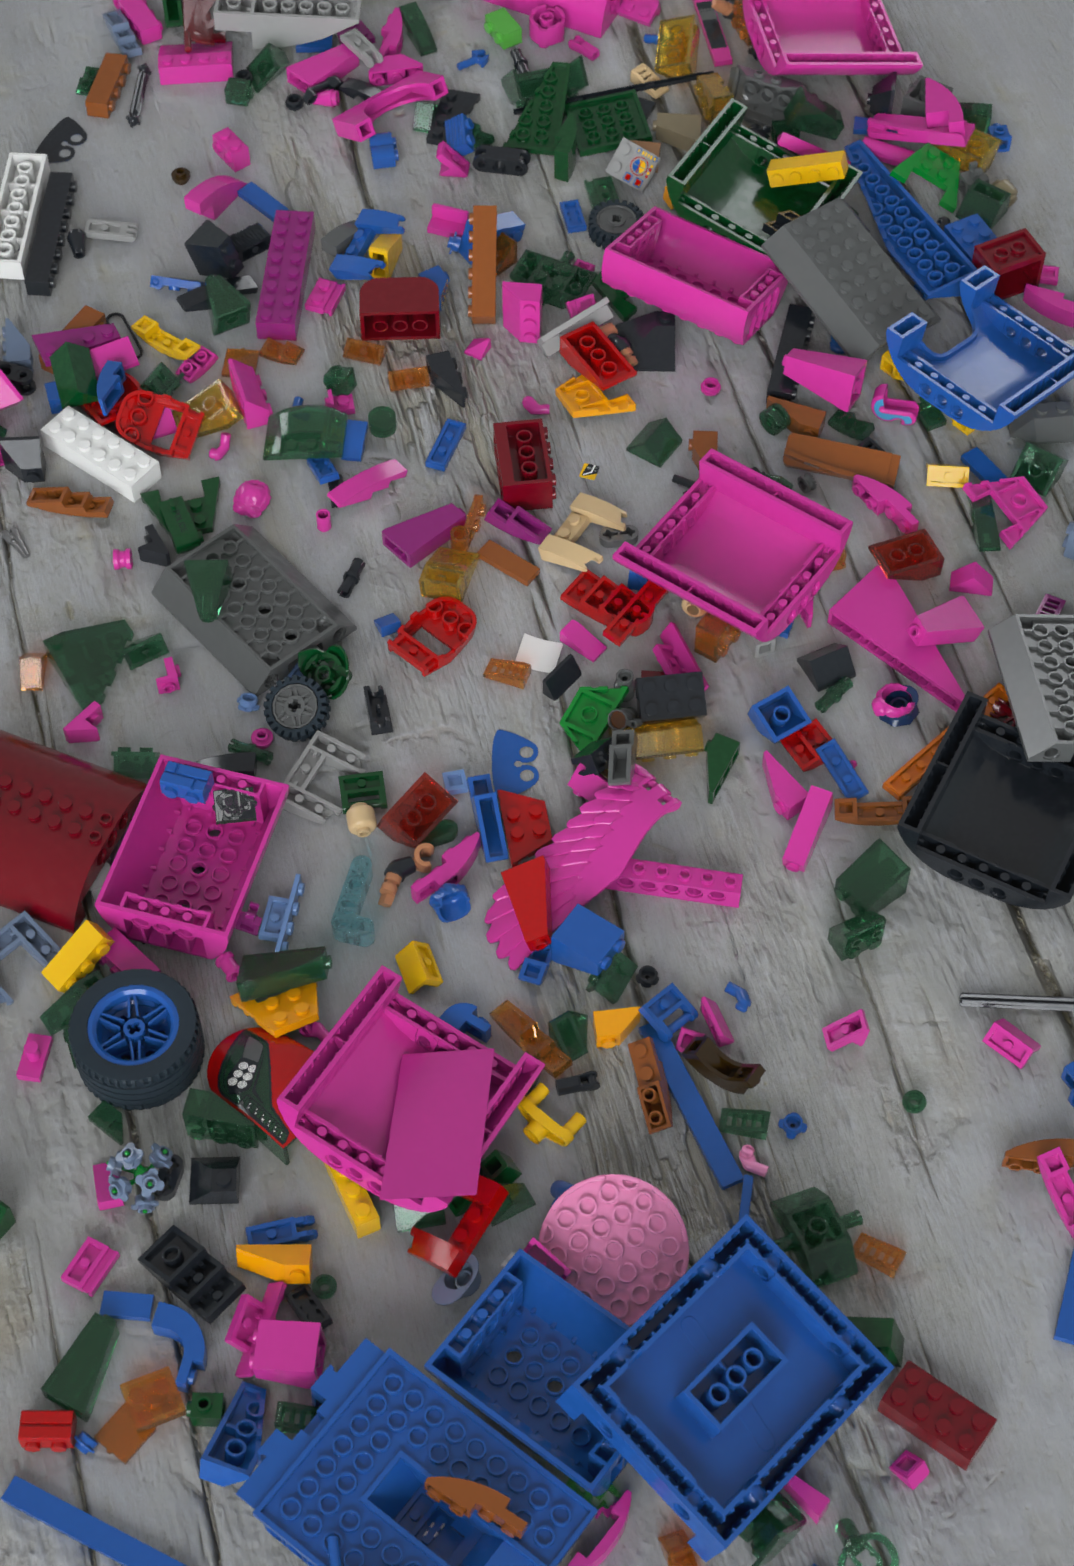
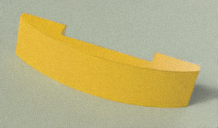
M145 315L131 326V329L147 344L174 359L187 360L201 348L199 344L188 338L180 340L160 329L157 321Z

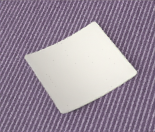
M525 633L515 659V664L532 670L550 673L556 668L563 643L543 640Z

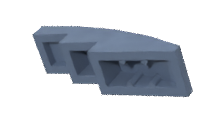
M118 9L102 14L121 54L127 55L128 59L143 55L141 47L136 42L135 34L130 29L129 22L122 12Z

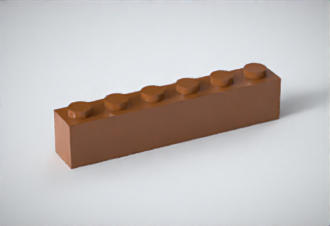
M473 205V212H469V224H473V231H469V243H473V249H469V261H472V268L468 270L469 280H472V286H468V298H472V305H468V317H472V324H496L497 205Z

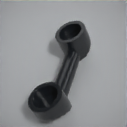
M331 76L312 87L309 86L303 96V101L306 105H311L318 97L317 92L326 88L339 91L343 81L337 76Z

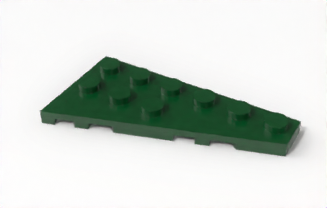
M552 62L543 77V82L540 87H537L534 97L528 102L518 119L516 127L512 129L509 134L510 137L507 142H504L502 147L523 149L529 152V154L554 156L555 135L563 124L571 63Z

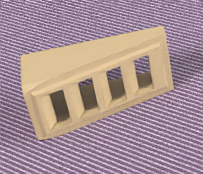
M644 63L631 70L630 82L635 85L661 80ZM664 86L659 87L657 90H644V92L654 99H658L667 93L669 88Z

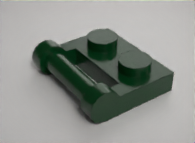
M383 771L338 776L343 814H346L349 808L358 802L367 803V805L373 808L381 807V809H388ZM379 795V799L348 802L350 798Z

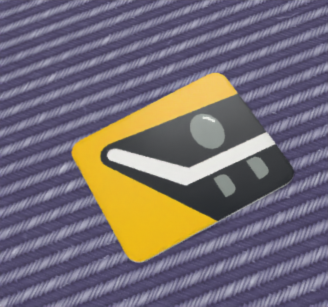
M584 463L579 477L595 480L600 467Z

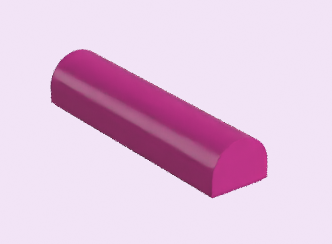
M867 136L863 139V143L881 162L893 166H898L915 153V151Z

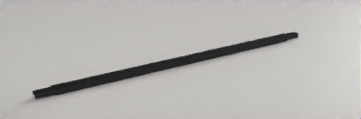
M714 70L573 96L566 99V104L634 89L636 92L705 79L715 76ZM525 107L513 109L514 115L522 114Z

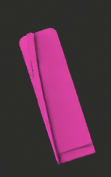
M878 113L873 119L869 117L867 120L868 137L873 139L966 147L975 129V124L967 123L964 120L966 136L958 133H950L949 126L927 129L926 117ZM888 129H890V130H895V131H897L898 133L889 132V131H886V130H888Z

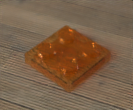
M169 1366L120 1384L121 1393L137 1434L186 1415V1408Z

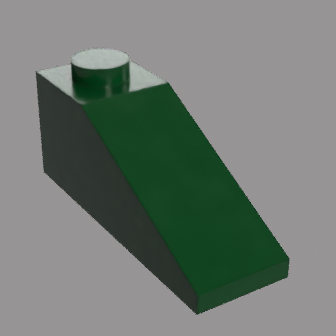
M715 733L713 739L707 741L704 752H707L708 803L713 804L740 751L739 741L719 733Z
M495 1149L480 1163L479 1175L501 1184L505 1189L522 1175L513 1160L498 1149ZM454 1196L448 1207L456 1217H459L466 1213L472 1202L461 1196Z

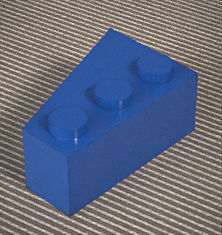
M513 211L497 214V252L520 241L526 224ZM467 220L458 252L472 265V261H469V249H473V243H469V231H473V224H469V220Z

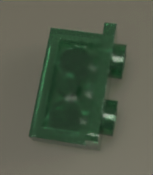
M118 747V751H111V756H114V772L136 779H150L160 757V752H153V748L143 747L139 748V752H131V747Z
M622 952L616 953L613 956L609 968L602 970L599 976L592 974L587 980L589 984L585 989L586 991L592 992L595 990L610 1003L618 1002L638 967Z

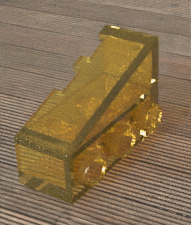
M718 72L696 76V84L693 85L694 94L698 95L699 106L703 108L704 119L708 120L709 125L730 99L734 98L733 93L727 92L729 91L728 86L722 85L724 81Z

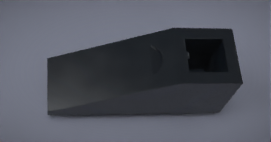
M449 350L426 355V367L431 383L462 408L465 407V399L468 398L466 387L461 385L463 383L461 373L456 371V359L451 357Z

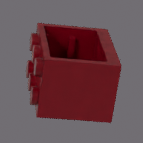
M1023 228L976 245L974 247L972 263L977 269L985 265L1000 275L994 294L1004 300L1023 293L1026 284L1039 287L1046 252L1029 231Z

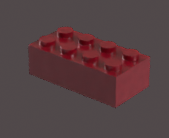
M910 1360L906 1362L880 1400L877 1410L965 1471L988 1439L998 1420Z

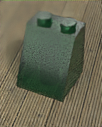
M879 838L836 879L834 891L838 899L844 901L850 907L852 913L865 922L906 893L911 868Z

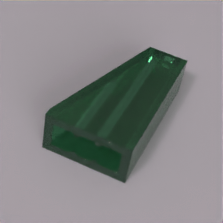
M325 946L243 955L236 981L241 1002L325 980L328 978L329 969H332L331 955H327Z
M96 1312L41 1387L46 1399L65 1410H74L76 1416L86 1423L91 1417L120 1334L116 1325L117 1322L107 1314L101 1316Z

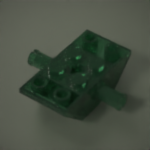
M526 249L510 273V278L513 282L542 284V309L545 304L564 309L567 308L566 302L583 297L586 294L597 273L572 265L571 263L575 259V255L571 251L569 253L566 250L560 260Z
M811 1187L770 1202L769 1205L785 1234V1237L774 1240L775 1244L784 1253L791 1250L794 1252L804 1274L818 1288L858 1274L853 1243L847 1230L863 1225L862 1215L857 1216L860 1214L859 1210L839 1216L830 1197L816 1187Z

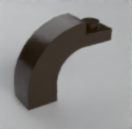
M694 1037L681 1054L703 1077L717 1086L736 1094L744 1095L748 1088L757 1086L766 1071L761 1064H744L729 1058L709 1037Z

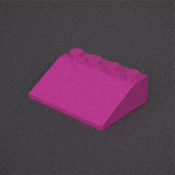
M233 42L215 43L214 46L194 43L190 53L185 52L184 44L160 45L158 71L161 85L234 81Z

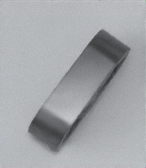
M626 525L625 532L605 527L599 533V542L605 548L620 547L625 541L634 545L638 541L639 531L633 525Z

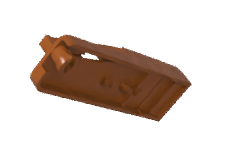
M792 433L788 436L783 456V462L786 467L852 481L854 476L858 474L879 481L894 489L901 459L900 455L797 433ZM804 462L818 467V469L804 464Z

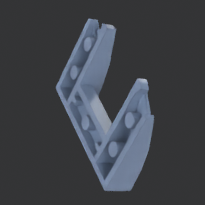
M23 911L0 929V961L21 945L45 968L61 950L26 911ZM0 986V1004L6 1002L7 1006L12 1005L14 1000Z

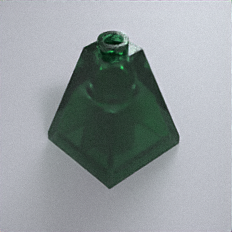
M213 274L205 279V292L213 336L250 323V301L221 275L216 276Z
M228 559L184 560L199 618L202 622L211 623L214 619H218L233 580Z

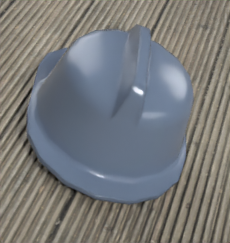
M471 1254L456 1278L443 1272L432 1288L431 1295L434 1302L438 1305H449L459 1299L471 1296L478 1290L481 1284V1274L477 1257Z

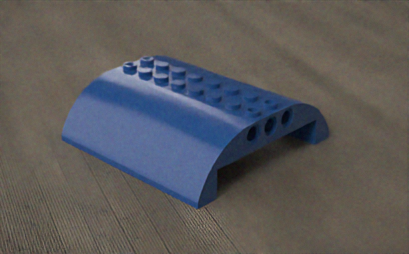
M985 265L960 281L962 303L973 331L970 337L945 353H934L922 341L928 322L911 312L887 328L886 338L891 358L899 374L919 396L964 426L980 431H993L1009 425L1074 379V347L996 296L994 292L1000 275Z

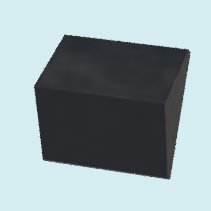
M833 643L797 658V662L817 692L856 677L847 645Z

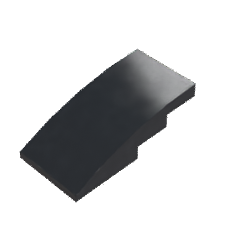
M174 1224L138 1258V1261L157 1280L209 1324L246 1290L244 1283L229 1273L222 1263L209 1255L205 1247Z

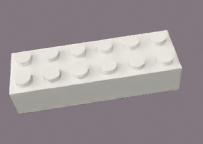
M69 405L40 430L45 447L134 503L141 497L140 493L147 492L162 478L159 461Z

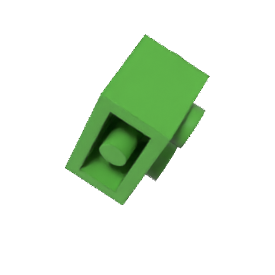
M504 7L485 15V31L493 37L495 43L499 44L503 50L522 43V28Z

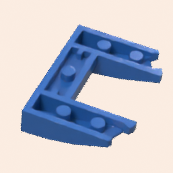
M362 209L354 223L358 228L357 232L354 234L344 255H336L329 271L336 279L341 280L374 279L370 275L374 268H381L383 270L386 264L384 261L367 258L364 255L376 234H404L405 229L403 226H399V222L406 221L405 217L387 211Z

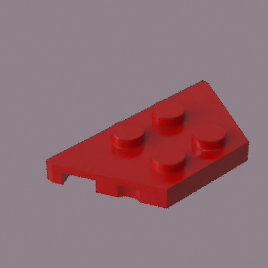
M497 790L512 868L517 866L518 862L527 856L530 858L539 849L552 844V833L545 801L504 790Z

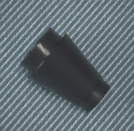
M81 229L70 230L67 241L73 256L76 259L84 258L86 235Z

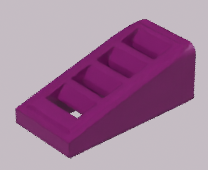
M1045 594L1035 614L1052 613L1060 615L1066 600Z

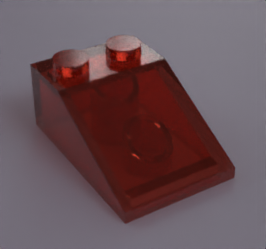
M926 529L869 545L868 547L887 579L923 581L941 575L945 558Z

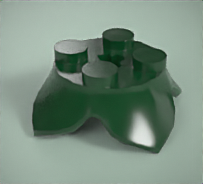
M332 645L328 647L327 651L309 648L298 652L299 671L303 676L317 682L324 689L330 700L337 699L345 692L349 681L352 679V672L349 670L348 656L342 646Z

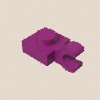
M250 902L248 911H241L235 929L257 936L263 919L256 915L260 904Z

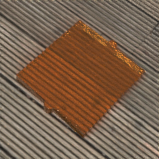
M227 348L221 373L222 377H230L228 359L231 358L253 367L256 373L260 352L258 350H245V348Z
M124 1403L98 1431L94 1439L107 1449L108 1454L112 1453L126 1465L157 1429L144 1419L142 1413L138 1414L129 1405Z

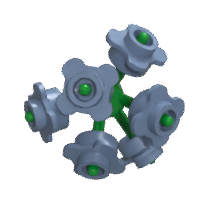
M133 1142L126 1144L121 1152L117 1151L116 1157L111 1156L109 1161L106 1162V1170L110 1171L108 1178L110 1184L109 1192L114 1200L121 1199L123 1202H126L129 1199V1194L132 1192L131 1185L135 1183L140 1185L142 1189L141 1194L135 1196V1204L131 1205V1209L138 1210V1213L148 1214L155 1210V1206H159V1201H155V1196L152 1193L157 1190L161 1191L164 1188V1182L159 1179L158 1170L155 1167L159 1169L164 1167L170 1168L173 1165L171 1161L173 1152L166 1146H159V1144L153 1143L151 1145L152 1152L149 1154L151 1164L150 1166H142L140 1163L142 1162L144 1152L141 1149H137ZM122 1170L134 1174V1178L128 1180L124 1176L120 1177Z

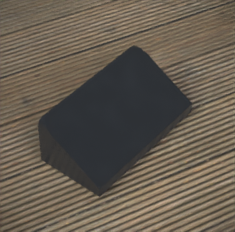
M569 654L543 679V694L553 701H556L582 675L572 654Z

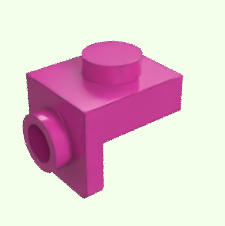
M172 657L164 658L167 676L156 678L159 694L180 690L178 677H181L179 665H174Z

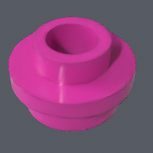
M713 377L706 378L701 384V391L707 396H715L721 390L719 381Z
M266 728L256 729L251 735L252 744L259 749L268 748L273 742L272 732Z

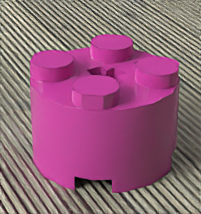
M540 5L531 11L529 17V36L532 41L539 44L540 48H548L551 45L564 41L565 14L557 6L554 9L547 8V5Z

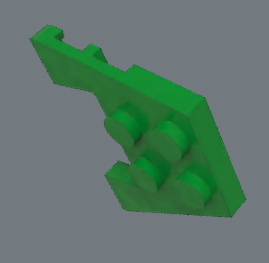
M927 143L896 166L890 173V176L903 184L908 179L911 171L944 191L938 203L939 206L951 213L955 211L957 207L960 162L932 144Z

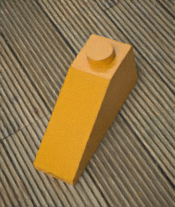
M312 1244L236 1245L238 1267L279 1282L283 1281L286 1284H311L313 1267Z

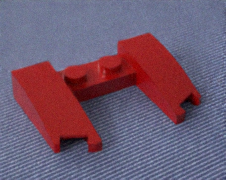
M479 1175L477 1195L461 1196L471 1201L472 1204L448 1242L416 1227H412V1248H409L407 1252L456 1278L509 1192L501 1184Z

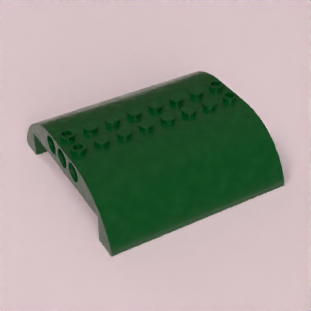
M731 98L666 178L667 190L671 203L679 217L767 255L761 248V245L771 236L762 231L764 223L776 220L779 212L792 210L803 216L839 197L845 199L863 172L848 164L845 179L771 188L767 175V168L771 159L795 157L796 155L741 125L748 107Z

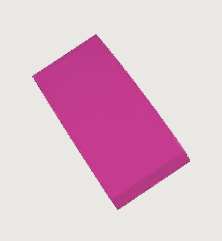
M201 346L191 359L184 360L175 374L191 384L204 375L219 358L215 353Z

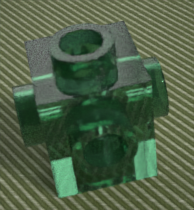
M335 365L323 376L326 390L331 389L332 394L337 396L349 395L357 386L353 367Z

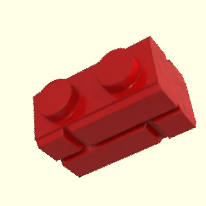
M22 1410L18 1441L21 1447L29 1452H38L41 1448H51L55 1452H64L67 1448H74L77 1416L74 1410Z

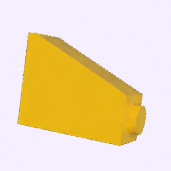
M380 234L369 247V258L384 261L386 264L383 270L381 268H374L372 270L371 276L373 278H391L403 249L402 234Z

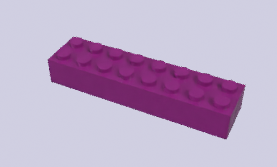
M276 210L255 321L257 339L297 341L316 230L314 212Z

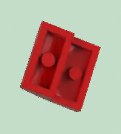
M815 718L811 724L780 740V743L800 769L806 772L824 764L815 749L829 742L832 738L817 718Z

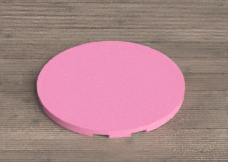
M604 1174L590 1177L566 1190L547 1213L538 1240L572 1271L565 1281L628 1326L633 1325L687 1272L689 1262V1240L686 1227L671 1200L653 1185L639 1178L622 1174Z

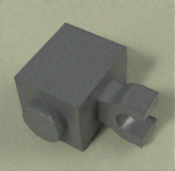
M977 161L970 162L969 171L961 172L959 175L958 189L965 199L984 195L987 192L989 177L983 172L981 167L977 168Z

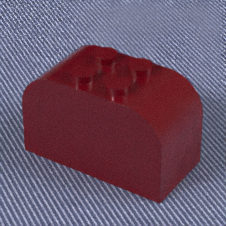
M425 277L374 278L362 285L359 299L362 341L440 339L439 289L433 280Z

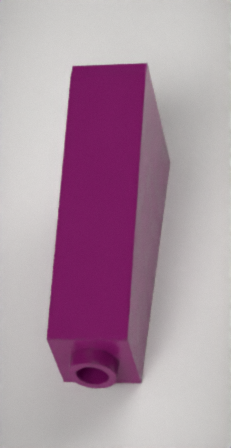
M453 503L384 529L382 531L383 545L411 568L466 529V514L461 508H457Z

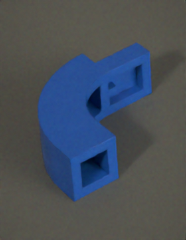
M159 1302L151 1326L154 1335L172 1338L183 1346L184 1355L175 1383L178 1391L188 1393L190 1386L195 1385L198 1370L206 1371L208 1360L206 1343L200 1326L188 1312L175 1305Z

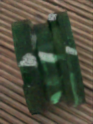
M778 403L771 404L759 414L762 427L773 436L778 435L782 430L790 426L791 420L788 412Z
M386 406L373 408L368 414L370 433L378 438L392 436L397 429L396 413L394 410Z

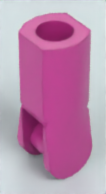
M576 35L574 40L568 41L570 49L582 54L591 61H594L600 55L598 48L586 42L579 35Z

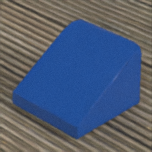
M394 613L375 619L374 624L380 635L385 637L396 633L401 626V621Z

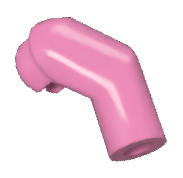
M744 1145L739 1151V1159L743 1168L748 1172L765 1178L769 1166L757 1162L753 1154L754 1148L751 1145Z

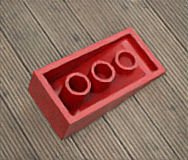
M594 321L560 337V354L572 368L603 391L637 375V371Z

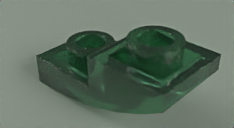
M86 66L83 77L79 79L76 95L88 96L99 68Z
M839 409L827 421L828 425L833 429L859 441L869 437L875 430L874 423L858 420L855 413Z

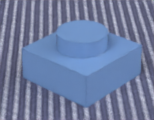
M464 769L442 773L446 796L468 792Z

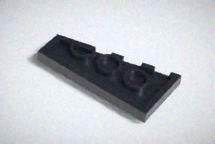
M448 89L449 93L441 97L426 138L427 144L438 145L442 141L446 143L445 121L460 115V113H463L465 116L470 114L475 103L478 104L481 100L480 94Z

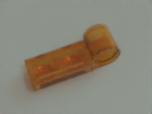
M475 494L465 525L455 526L450 531L451 549L455 553H465L468 551L475 533L480 531L481 516L484 517L486 512V505L483 504V495Z

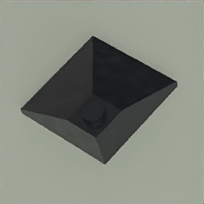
M654 311L615 325L618 334L625 336L632 345V356H635L638 360V364L633 367L636 371L675 372L674 314Z

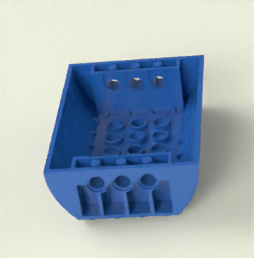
M519 1249L424 1364L425 1370L593 1496H599L606 1492L628 1463L583 1413L573 1421L556 1400L630 1327L525 1251ZM512 1351H516L522 1357L517 1362H511L507 1359V1355ZM557 1381L561 1383L562 1389L558 1392H551L547 1386L550 1382Z

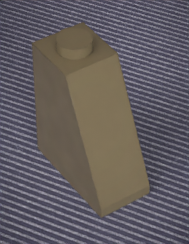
M657 113V120H653L652 132H656V140L688 152L700 137L702 115Z

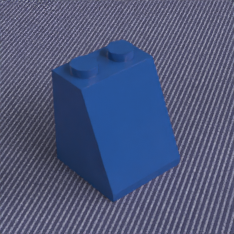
M577 904L551 936L552 961L599 976L602 970L609 968L613 956L623 950L626 943L624 941L625 931L582 905Z

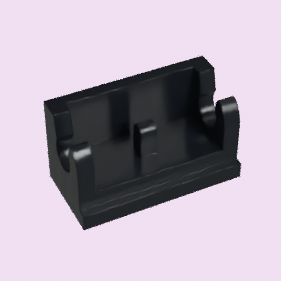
M379 685L378 691L373 693L370 686H364V698L371 735L393 732L387 697L384 695L383 687Z
M612 737L592 741L571 758L573 765L582 763L586 767V770H581L578 773L579 775L594 774L596 776L609 766V746L612 745Z

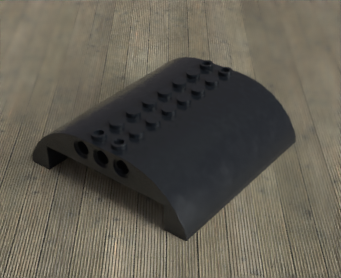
M967 691L898 823L897 829L911 852L923 863L941 875L964 886L1018 907L1045 910L1064 906L1070 903L1074 895V754L1070 762H1027L1017 728L984 715L988 699Z

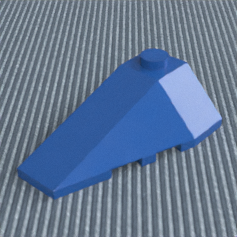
M242 1381L200 1459L199 1478L224 1487L245 1481L251 1476L258 1463L257 1451L261 1447L266 1389Z

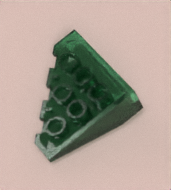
M125 620L63 631L43 640L49 661L82 711L93 701L98 704L104 702L106 698L104 694L105 688L112 685L116 676V671L114 670L116 664L122 663L127 652L124 647L127 641H132L134 633Z

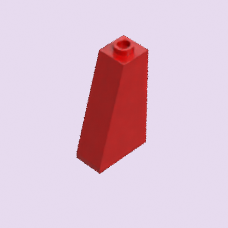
M544 855L501 872L525 942L531 951L546 948L547 945L551 944L552 936L550 867Z

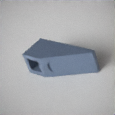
M5 318V326L2 327V333L6 341H2V345L6 355L3 356V361L27 367L34 373L30 344L9 318Z

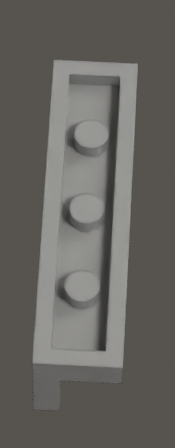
M605 297L540 337L537 343L546 358L560 350L561 336L593 321L597 326H600L613 318L614 315L607 305L610 302L609 299Z

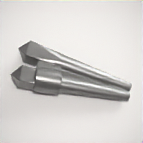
M16 527L10 528V533L7 530L2 531L4 540L23 558L30 556Z

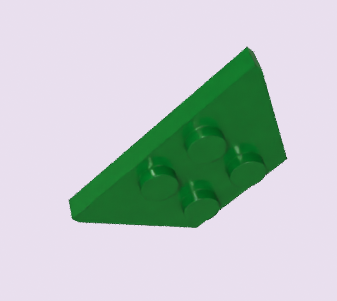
M608 686L579 688L559 722L561 728L579 751L592 741L601 740L609 726L608 715L611 711L621 706L629 692L627 686L608 689Z

